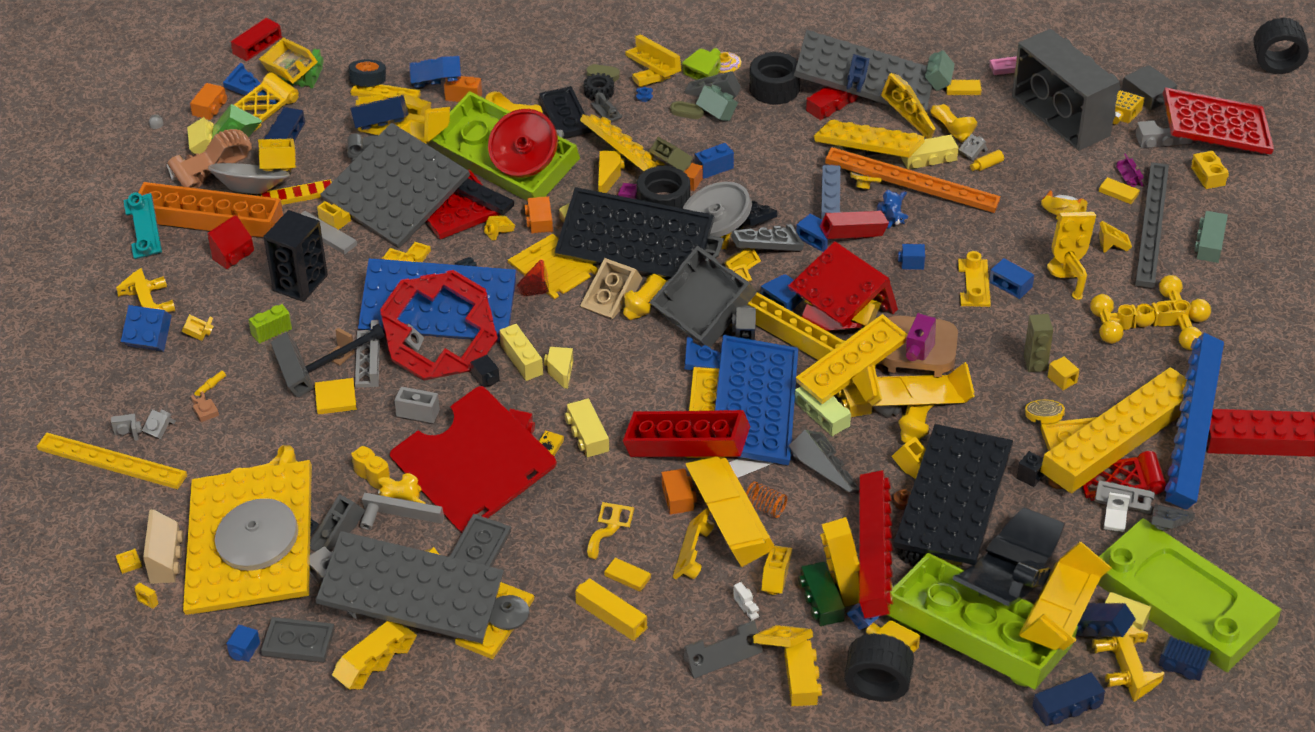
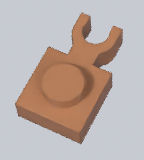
M203 391L200 392L201 398L196 399L194 395L191 396L194 403V412L200 422L219 416L211 399L206 400Z

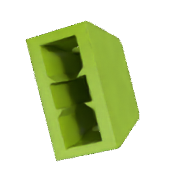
M702 48L697 50L682 62L683 74L695 80L717 75L721 69L719 57L721 52L717 48H713L710 52Z

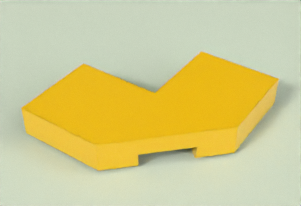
M414 242L406 253L389 248L382 259L423 262L430 253L431 246Z

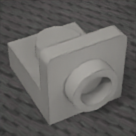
M971 134L958 150L959 153L973 161L982 150L986 152L988 149L985 144L986 141L982 137H976Z
M135 414L111 417L114 435L133 433L134 441L139 440L138 433H142L141 422L136 420Z

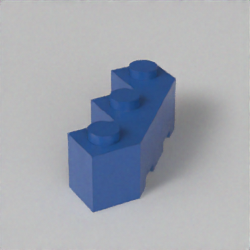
M460 56L438 57L434 60H423L421 63H410L411 85H415V88H424L425 84H429L428 82H431V85H440L445 79L448 82L458 81L461 78Z

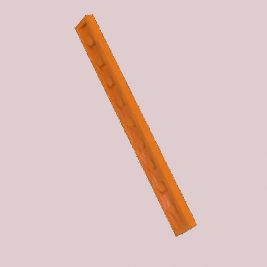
M831 147L825 163L829 165L840 166V168L866 176L881 178L883 181L992 213L996 212L1001 198L998 195Z

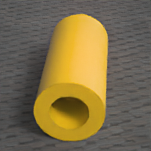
M996 150L975 159L970 168L972 171H982L1003 162L1004 155L1000 150Z

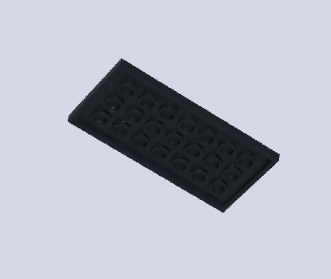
M575 187L554 253L556 256L601 265L604 258L634 268L642 274H656L662 278L671 279L697 245L706 250L715 216L713 214Z
M934 424L894 540V547L921 554L930 553L939 558L976 566L1013 447V440Z

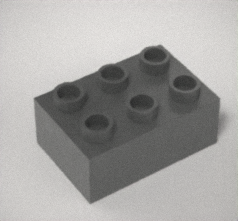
M1051 28L1019 42L1012 97L1078 151L1110 137L1113 120L1116 115L1117 94L1120 90V83L1117 77L1112 73L1106 72L1095 63L1092 57L1084 55L1072 45L1069 39L1062 38Z

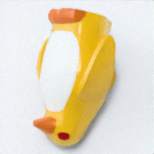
M1049 191L1041 200L1042 207L1056 215V220H1058L1059 213L1086 212L1087 201L1085 199H1076L1067 195L1053 197L1052 191Z

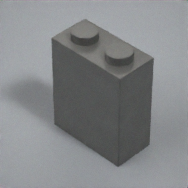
M1147 65L1126 75L1123 79L1122 90L1144 96L1143 106L1151 111L1165 103L1163 98L1165 87L1177 90L1178 85L1152 66Z

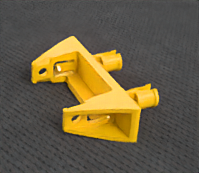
M140 268L116 287L118 297L137 294L141 307L165 310L168 313L175 311L173 300L156 304L153 302L150 294L152 290L167 288L164 276L150 281L145 279L142 268Z
M1131 626L1123 637H1108L1109 639H1094L1092 641V648H1095L1094 653L1112 651L1122 673H1107L1105 675V681L1109 682L1108 688L1126 685L1133 702H1135L1163 681L1164 672H1143L1142 664L1134 647L1136 643H1146L1148 632Z

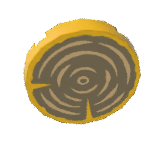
M1035 400L1026 405L1025 415L1032 422L1041 420L1043 424L1059 422L1062 419V416L1065 415V407L1053 400Z

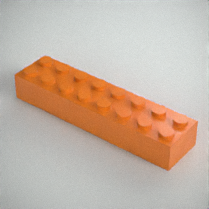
M143 182L138 192L141 195L152 194L156 220L159 225L211 231L236 215L251 236L263 237L283 216L281 199L148 182Z

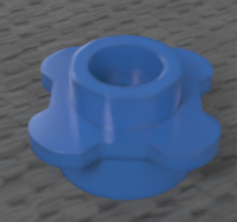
M642 87L636 89L638 93L636 98L639 101L648 102L653 98L651 94L653 92L652 88Z

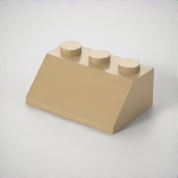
M149 510L143 558L150 584L173 583L176 580V574H180L178 558L182 557L180 543H183L184 540L183 530H179L178 522L156 510Z

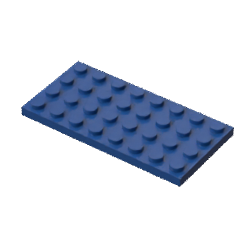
M369 258L358 329L371 330V320H379V324L385 333L380 309L402 279H416L424 275L434 273L437 275L455 270L486 289L498 337L497 342H500L499 330L510 326L517 271L516 269ZM444 287L433 302L416 293L398 319L404 324L409 323L422 336L474 340L480 331L465 321L474 305Z
M723 335L715 410H744L750 424V429L741 454L742 458L789 465L791 457L789 445L792 443L798 348Z

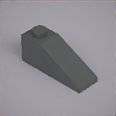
M733 71L691 81L684 92L688 95L700 96L704 85H716L721 88V92L731 94L734 99L737 97L741 86Z
M339 494L311 539L310 549L316 552L325 546L330 551L336 545L340 532L350 533L356 527L365 510L355 502Z

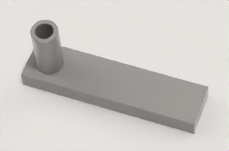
M364 493L362 501L365 512L360 527L371 530L378 512L440 524L443 523L445 517L440 506Z

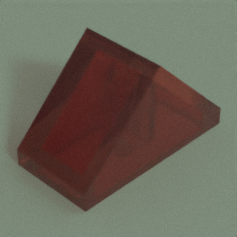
M542 259L518 282L517 287L523 297L549 292L548 271Z

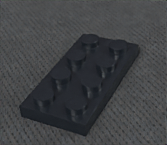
M572 86L539 93V99L549 120L553 123L556 130H563L564 137L562 138L592 132L589 127L580 121L585 113Z

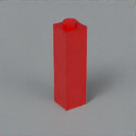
M882 211L826 213L820 228L827 239L878 237L884 235L889 222Z

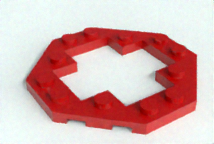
M455 270L437 275L435 273L424 275L416 279H402L380 309L391 361L424 381L470 372V362L488 355L498 339L486 289ZM444 287L474 305L465 321L480 331L462 357L444 348L434 363L404 345L412 333V328L398 319L416 293L433 302Z

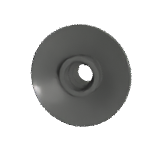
M514 595L496 598L489 622L494 627L502 630L518 628L529 617L528 604L522 598Z

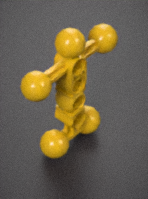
M1175 275L1164 276L1159 283V291L1163 296L1169 298V301L1152 303L1151 306L1145 303L1139 304L1136 307L1134 304H1124L1119 306L1117 313H1112L1114 301L1108 295H1096L1090 303L1092 313L1101 318L1102 325L1099 332L1100 337L1106 343L1114 344L1119 342L1124 335L1123 330L1132 327L1136 328V325L1139 327H1148L1152 324L1153 326L1180 325L1182 331L1179 335V343L1183 348L1191 351L1192 341L1198 338L1202 332L1192 326L1190 319L1194 322L1206 321L1211 315V306L1204 299H1195L1191 303L1182 300L1180 296L1183 289L1182 281Z

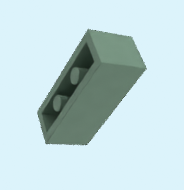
M1206 211L1205 217H1201L1199 228L1202 229H1198L1196 239L1200 241H1196L1194 252H1198L1197 259L1219 263L1228 214Z

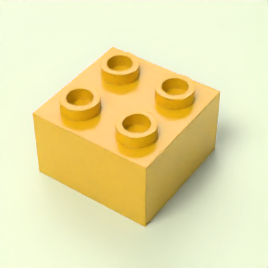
M258 139L260 169L273 171L274 169L281 168L283 171H290L292 168H296L294 139Z

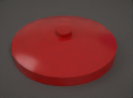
M518 109L503 116L493 127L488 141L489 156L493 164L502 173L510 177L526 178L533 176L545 169L552 161L558 145L557 131L549 118L537 110Z

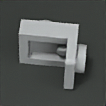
M152 409L142 431L161 439L169 422L175 424L176 421L170 418V413L162 409L160 412Z

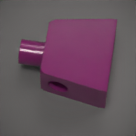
M917 314L906 339V358L908 360L916 361L919 359L923 361L927 358L935 345L936 318Z

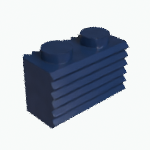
M1170 636L1162 651L1158 666L1163 667L1168 672L1174 671L1182 674L1187 679L1201 681L1211 652Z

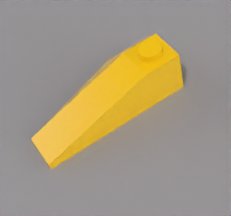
M890 73L881 96L927 139L932 138L936 128L912 87L899 75Z

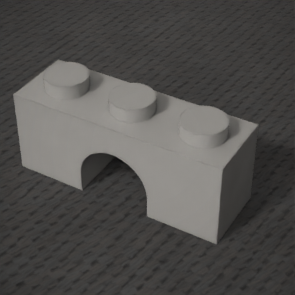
M1155 120L1137 122L1135 135L1141 148L1192 144V139L1172 136L1170 128L1158 127Z

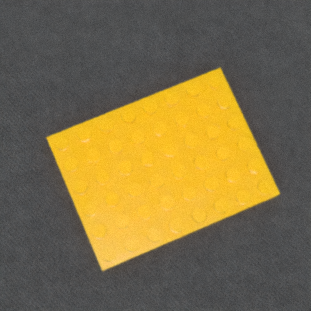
M310 460L192 479L183 604L185 615L309 596L312 464ZM255 499H274L287 505L297 520L298 536L294 546L285 557L269 567L251 571L233 568L222 560L215 545V534L220 522L231 510Z

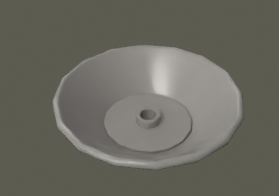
M217 163L208 166V170L226 187L241 193H265L290 177L287 171L281 169L264 171L260 169L259 165Z

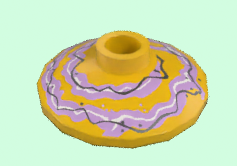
M721 52L719 56L721 61L719 73L738 70L741 66L740 57L731 52Z

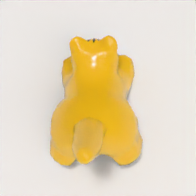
M406 473L403 474L400 481H395L388 477L378 479V484L382 486L378 490L379 495L426 504L419 499L421 487L417 484L418 479L416 476Z

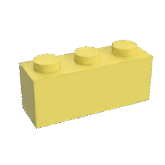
M952 135L924 139L925 142L910 158L900 156L907 169L957 161L958 146Z
M514 324L499 330L500 346L523 378L527 381L543 375L542 358L519 326Z
M589 398L567 404L565 420L567 424H571L573 437L578 438L580 451H584L586 457L608 452L609 438Z

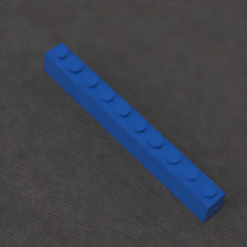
M1205 332L1198 338H1195L1191 344L1192 354L1188 360L1190 365L1185 376L1187 381L1182 393L1184 398L1180 405L1181 415L1177 421L1178 431L1174 438L1175 448L1171 454L1172 465L1168 471V475H1170L1169 482L1165 487V492H1167L1165 501L1186 510L1195 504L1198 499L1224 341Z

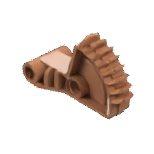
M237 129L224 130L214 135L203 153H195L194 157L187 155L186 160L177 155L172 157L167 165L183 187L199 188L208 176L212 174L208 170L209 165L241 161L247 158L249 151L252 149V144L243 131Z

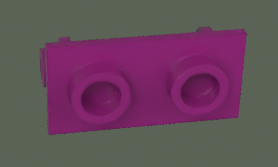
M1125 153L1126 159L1117 161L1116 168L1128 186L1135 187L1140 183L1143 187L1141 180L1144 177L1140 169H1135L1137 166L1133 158L1129 159Z

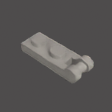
M1098 481L1094 502L1107 504L1110 492L1129 495L1128 509L1146 514L1152 513L1151 501L1154 500V492ZM1138 497L1143 499V503L1137 502ZM1114 499L1112 501L1116 505L1124 504V501L1121 499Z

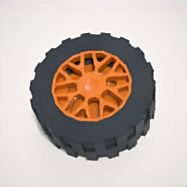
M372 59L353 61L349 64V81L355 85L366 87L380 85L386 81V66L381 61Z

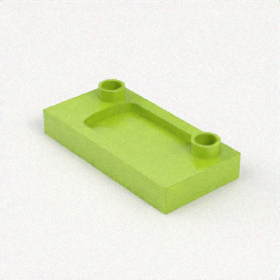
M469 91L450 111L448 127L430 140L428 145L463 168L470 169L476 175L528 201V198L546 197L580 159L577 145L558 136L559 148H557L552 161L545 169L526 178L510 177L502 173L493 164L488 152V141L493 127L510 111Z
M1144 518L1099 556L1112 568L1100 578L1097 585L1109 593L1112 592L1150 606V621L1181 641L1210 650L1209 661L1226 673L1278 623L1281 608L1161 529L1155 528V525Z
M927 553L894 586L893 591H890L893 605H890V614L888 616L898 620L900 625L908 629H916L1009 676L1015 684L1036 690L1073 646L1071 644L1065 650L1059 648L1054 650L1020 637L1019 633L1034 604L1021 599L1017 603L1007 606L952 580L953 576L962 573L964 570L930 553ZM1078 626L1076 627L1072 635L1074 638L1076 636Z

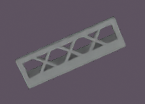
M371 320V329H373L372 326L379 323V320ZM358 330L357 339L369 333L370 330ZM372 339L356 348L355 388L379 387V339ZM368 348L370 350L369 354L364 355L361 353V351ZM367 361L370 363L369 367L364 369L360 366ZM367 375L370 377V381H360V378Z

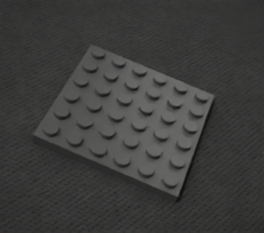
M391 123L320 195L322 199L331 205H337L348 212L351 218L392 245L400 248L470 176V173L467 169Z

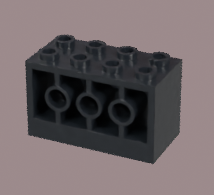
M288 210L263 236L272 290L305 302L328 276L321 225L319 220Z

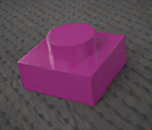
M623 183L618 196L637 199L636 184Z

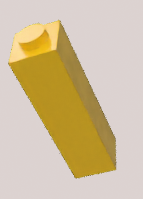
M588 578L576 588V604L632 641H635L647 629V615L592 579Z

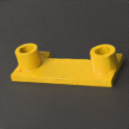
M977 251L968 252L966 259H958L959 272H965L966 293L960 292L961 306L990 307L987 259H981L982 256Z
M708 508L703 510L688 525L673 574L674 579H678L682 574L695 579L701 571L702 565L695 561L698 552L695 550L699 533L707 537L714 528V522L708 519L710 513Z

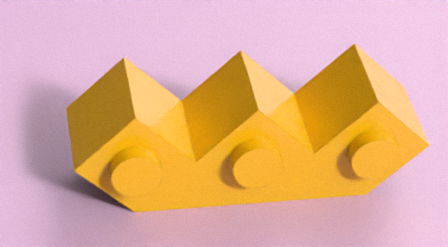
M386 621L341 657L336 663L332 676L348 689H363L371 672L385 671L395 653H408L417 635L403 624Z

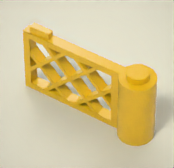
M270 72L265 76L260 85L235 103L234 106L244 111L255 110L252 115L261 119L262 123L286 103L296 102L299 92L275 73ZM262 90L267 92V95L257 96ZM267 100V105H257V101ZM269 100L279 101L277 104H269ZM247 101H255V105H245ZM267 109V112L264 114H257V110ZM260 123L254 131L260 128L262 124Z

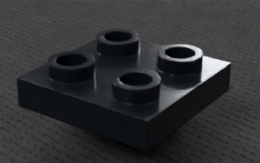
M752 201L751 211L747 219L736 230L749 229L756 224L776 218L777 210L770 208L768 205L758 204L757 201Z

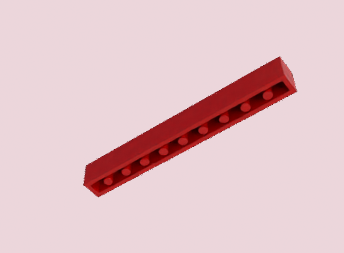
M883 470L860 474L859 602L864 618L890 614V605H893V598L890 592L893 591L891 578H893L891 568L892 556L890 553L892 552L890 541L892 539L890 526H892L890 517L892 511L890 505L891 494L889 491L891 483L889 477H885Z

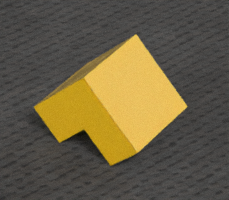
M324 201L317 206L319 219L338 230L351 221L350 214L335 204L331 205Z

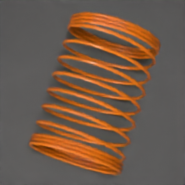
M756 481L752 482L746 491V495L748 496L750 489L756 483V487L753 489V491L755 490V492L750 502H754L756 500L758 492L761 488V497L764 491L763 485L759 484ZM770 489V495L767 501L769 502L770 496L772 495V493H774L773 499L771 500V502L773 503L774 497L776 496L775 492L777 491L771 493V490L773 489ZM781 494L779 497H777V500L774 503V506L772 508V516L775 518H778L780 516L776 515L775 513H777V506L780 500L782 503V498L784 496V504L779 513L783 512L787 503V495Z

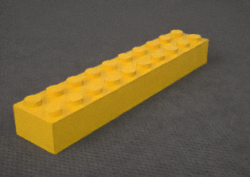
M1171 367L1045 453L1040 472L1072 494L1180 417V405L1184 398L1182 393L1187 379Z

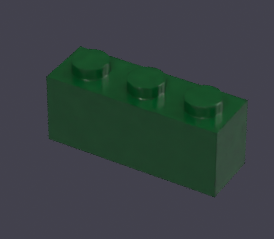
M825 561L801 566V575L798 576L800 588L805 589L804 595L807 604L812 606L811 613L813 619H817L820 627L843 622L845 607Z

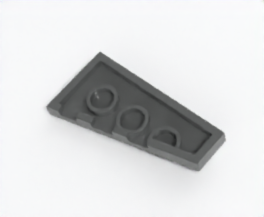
M792 224L786 225L785 228L773 226V229L769 230L765 227L759 228L758 231L753 229L734 230L731 235L735 245L742 249L802 251L804 243Z

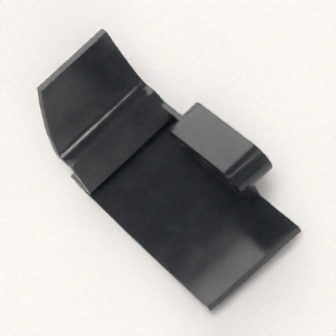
M1023 507L1007 523L1002 531L993 538L986 549L987 553L976 562V566L973 565L962 573L954 575L952 580L1007 606L1017 603L1035 587L1045 585L1051 572V568L1048 565L1059 542L1065 522Z

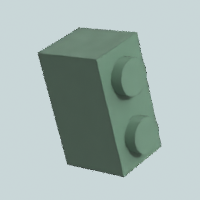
M944 50L938 53L935 52L929 57L925 78L936 91L951 84L955 66Z
M704 85L696 104L718 119L730 121L738 102L733 99L731 94L721 92L720 87Z

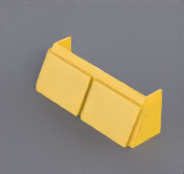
M383 95L358 97L356 105L382 100ZM450 107L425 109V116L408 113L409 115L404 117L403 121L394 123V120H390L388 124L382 126L372 124V128L362 130L359 127L358 131L380 135L393 123L427 144L448 127V123H450Z
M966 362L950 374L942 375V377H934V375L877 377L874 364L865 367L852 378L864 400L872 406L967 403L975 397Z
M713 457L686 463L692 478L741 567L776 548L727 458Z
M1078 542L1060 557L1053 567L1039 594V598L1036 600L1019 633L1020 637L1054 650L1058 648L1065 650L1076 641L1072 635L1100 578L1112 567L1082 542Z

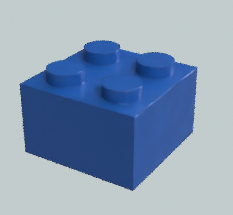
M128 305L121 342L129 347L164 352L172 315L165 310Z

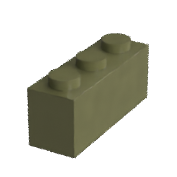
M657 137L649 150L658 158L677 169H681L683 172L689 168L693 158L660 137Z
M1049 314L1029 315L1024 349V359L1028 372L1048 370L1053 327Z

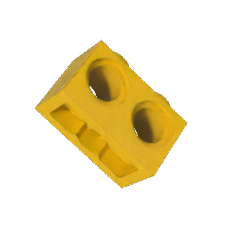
M1214 151L1193 154L1191 168L1205 189L1226 185V180L1229 176L1228 170L1223 166L1220 158L1217 157Z

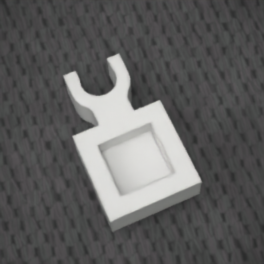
M742 582L735 584V601L744 612H747L751 621L759 618L757 614L759 608L752 601L753 595L748 588L746 589Z

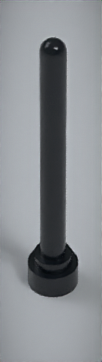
M380 324L372 326L373 329L362 337L307 365L308 373L372 339L380 340L386 337Z

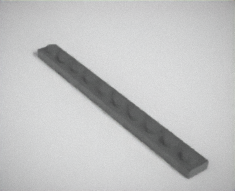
M1151 162L1135 286L1154 288L1169 169L1168 164Z

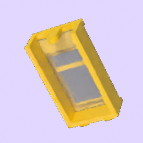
M282 38L259 58L268 72H273L292 84L318 63L309 49L286 38Z

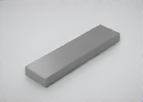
M306 211L301 213L320 221L323 243L344 255L357 246V240Z

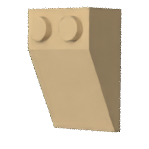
M604 258L580 307L613 319L625 306V293L630 290L636 292L643 278L636 269Z

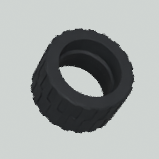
M1275 18L1262 24L1255 32L1253 44L1257 61L1266 72L1272 74L1290 73L1297 70L1307 60L1309 53L1305 31L1299 22L1291 18ZM1279 41L1294 42L1292 46L1282 51L1268 50L1271 45Z
M767 52L755 57L750 63L749 91L756 100L770 105H780L794 100L800 92V78L794 76L798 62L797 59L782 52Z
M673 166L651 167L643 171L636 182L637 200L683 208L690 198V179L688 175L681 169ZM667 192L671 194L661 195L656 193Z
M876 633L862 635L850 644L844 681L852 692L867 700L889 702L900 699V697L906 695L910 687L914 663L913 651L902 640L893 636Z

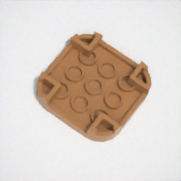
M892 316L888 319L908 334L916 317ZM936 319L935 345L925 360H908L906 358L905 343L878 364L882 363V365L888 367V372L895 373L896 367L935 371L934 377H942V373L953 371L955 368L958 330L954 324Z

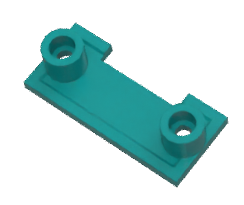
M134 192L123 202L126 215H133L137 242L132 243L131 246L133 258L139 259L162 253L152 194L141 195Z

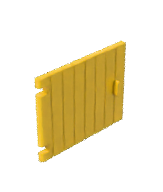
M552 233L508 259V263L555 300L559 297L557 292L565 294L591 278L590 272L596 275L599 269L589 262L556 256L554 252L559 238Z

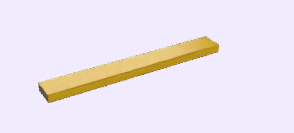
M46 433L37 445L39 451L174 489H179L187 477V472L51 433Z

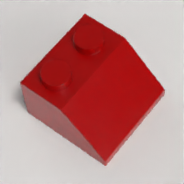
M236 215L207 233L212 260L225 269L236 265L254 251L252 237Z

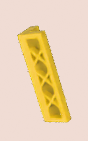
M641 34L635 36L636 47L625 51L627 57L663 77H668L681 71L680 55Z

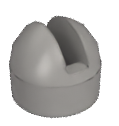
M152 115L149 119V125L152 129H159L164 124L162 117L159 115Z

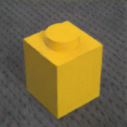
M1065 356L1049 364L1048 378L1060 389L1065 390L1078 383L1079 369Z

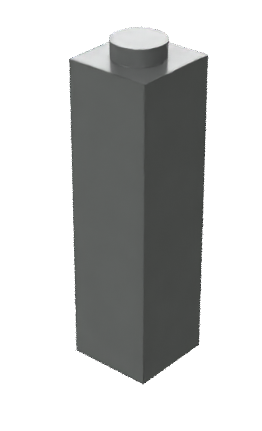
M286 332L271 341L288 388L297 397L313 389L314 386L298 346L292 337Z

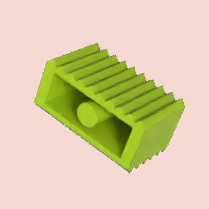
M283 304L273 306L270 310L257 313L254 317L248 319L251 335L258 343L265 342V340L292 329L290 313Z

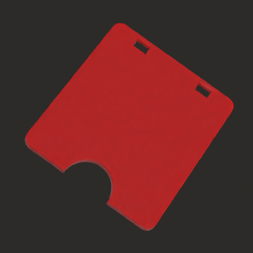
M483 386L474 388L450 406L454 413V420L448 430L438 435H427L417 430L390 452V457L405 474L410 473L417 477V484L421 487V491L435 506L442 507L444 516L461 533L464 532L473 514L477 515L486 508L488 511L482 517H491L557 465L556 458ZM536 471L537 474L528 480L527 476Z

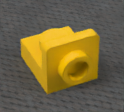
M489 216L484 233L494 241L497 239L499 232H513L516 225L507 216Z

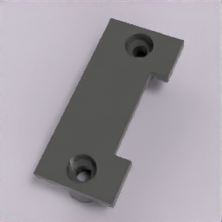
M752 620L737 626L738 632L736 635L705 647L702 640L684 646V660L689 664L692 677L697 678L762 653L761 644L754 643L753 636L758 633L756 622Z

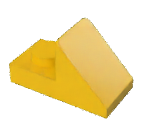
M1104 221L1099 223L1100 244L1103 253L1108 251L1113 245L1125 251L1132 248L1129 236Z

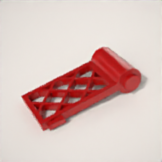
M1145 451L1139 454L1138 457L1119 459L1108 467L1115 470L1112 475L1103 471L1082 486L1086 499L1090 498L1091 501H1095L1096 491L1089 492L1088 488L1091 484L1097 486L1098 481L1096 479L1099 475L1107 479L1105 482L1111 483L1112 481L1119 485L1152 491L1155 494H1160L1164 491L1166 483L1156 453ZM1134 465L1135 468L1130 472L1124 469V466ZM1119 472L1127 476L1124 481L1116 477ZM1131 479H1134L1138 481L1140 485H1131L1128 482Z

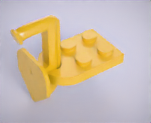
M1094 212L1059 213L1051 246L1055 257L1047 264V269L1055 277L1078 278L1075 291L1072 293V297L1076 300L1082 299L1087 279L1086 270L1079 260L1087 253L1096 219Z

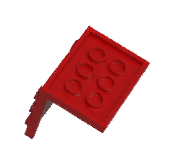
M836 241L788 285L790 291H794L838 322L843 328L872 299L881 303L880 308L883 311H889L891 314H894L898 310L889 278Z

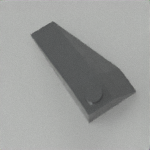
M804 430L789 445L792 455L798 461H802L848 492H860L851 474L842 469L845 464L841 459L834 456L837 451L822 432Z

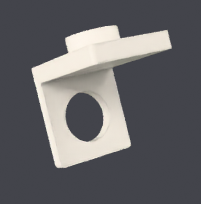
M1109 493L1104 529L1125 532L1129 495ZM1114 499H1121L1124 501V504L1116 505L1112 501Z

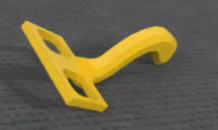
M602 502L598 522L606 523L607 528L598 529L591 536L587 549L590 559H597L599 543L602 538L612 536L621 526L630 528L634 507ZM605 507L613 508L610 520L602 519ZM622 510L630 511L627 523L619 521Z

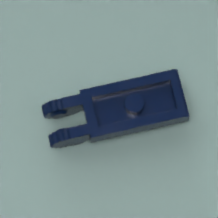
M853 54L846 89L850 90L853 82L858 83L856 92H861L866 79L869 58Z

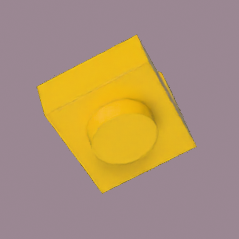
M189 314L181 332L203 341L205 335L209 336L214 327L211 325L213 318L209 317L208 321L205 322Z

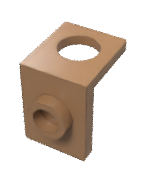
M337 328L335 331L338 346L331 352L352 342V335ZM354 349L344 354L343 358L334 359L331 362L340 366L355 353Z

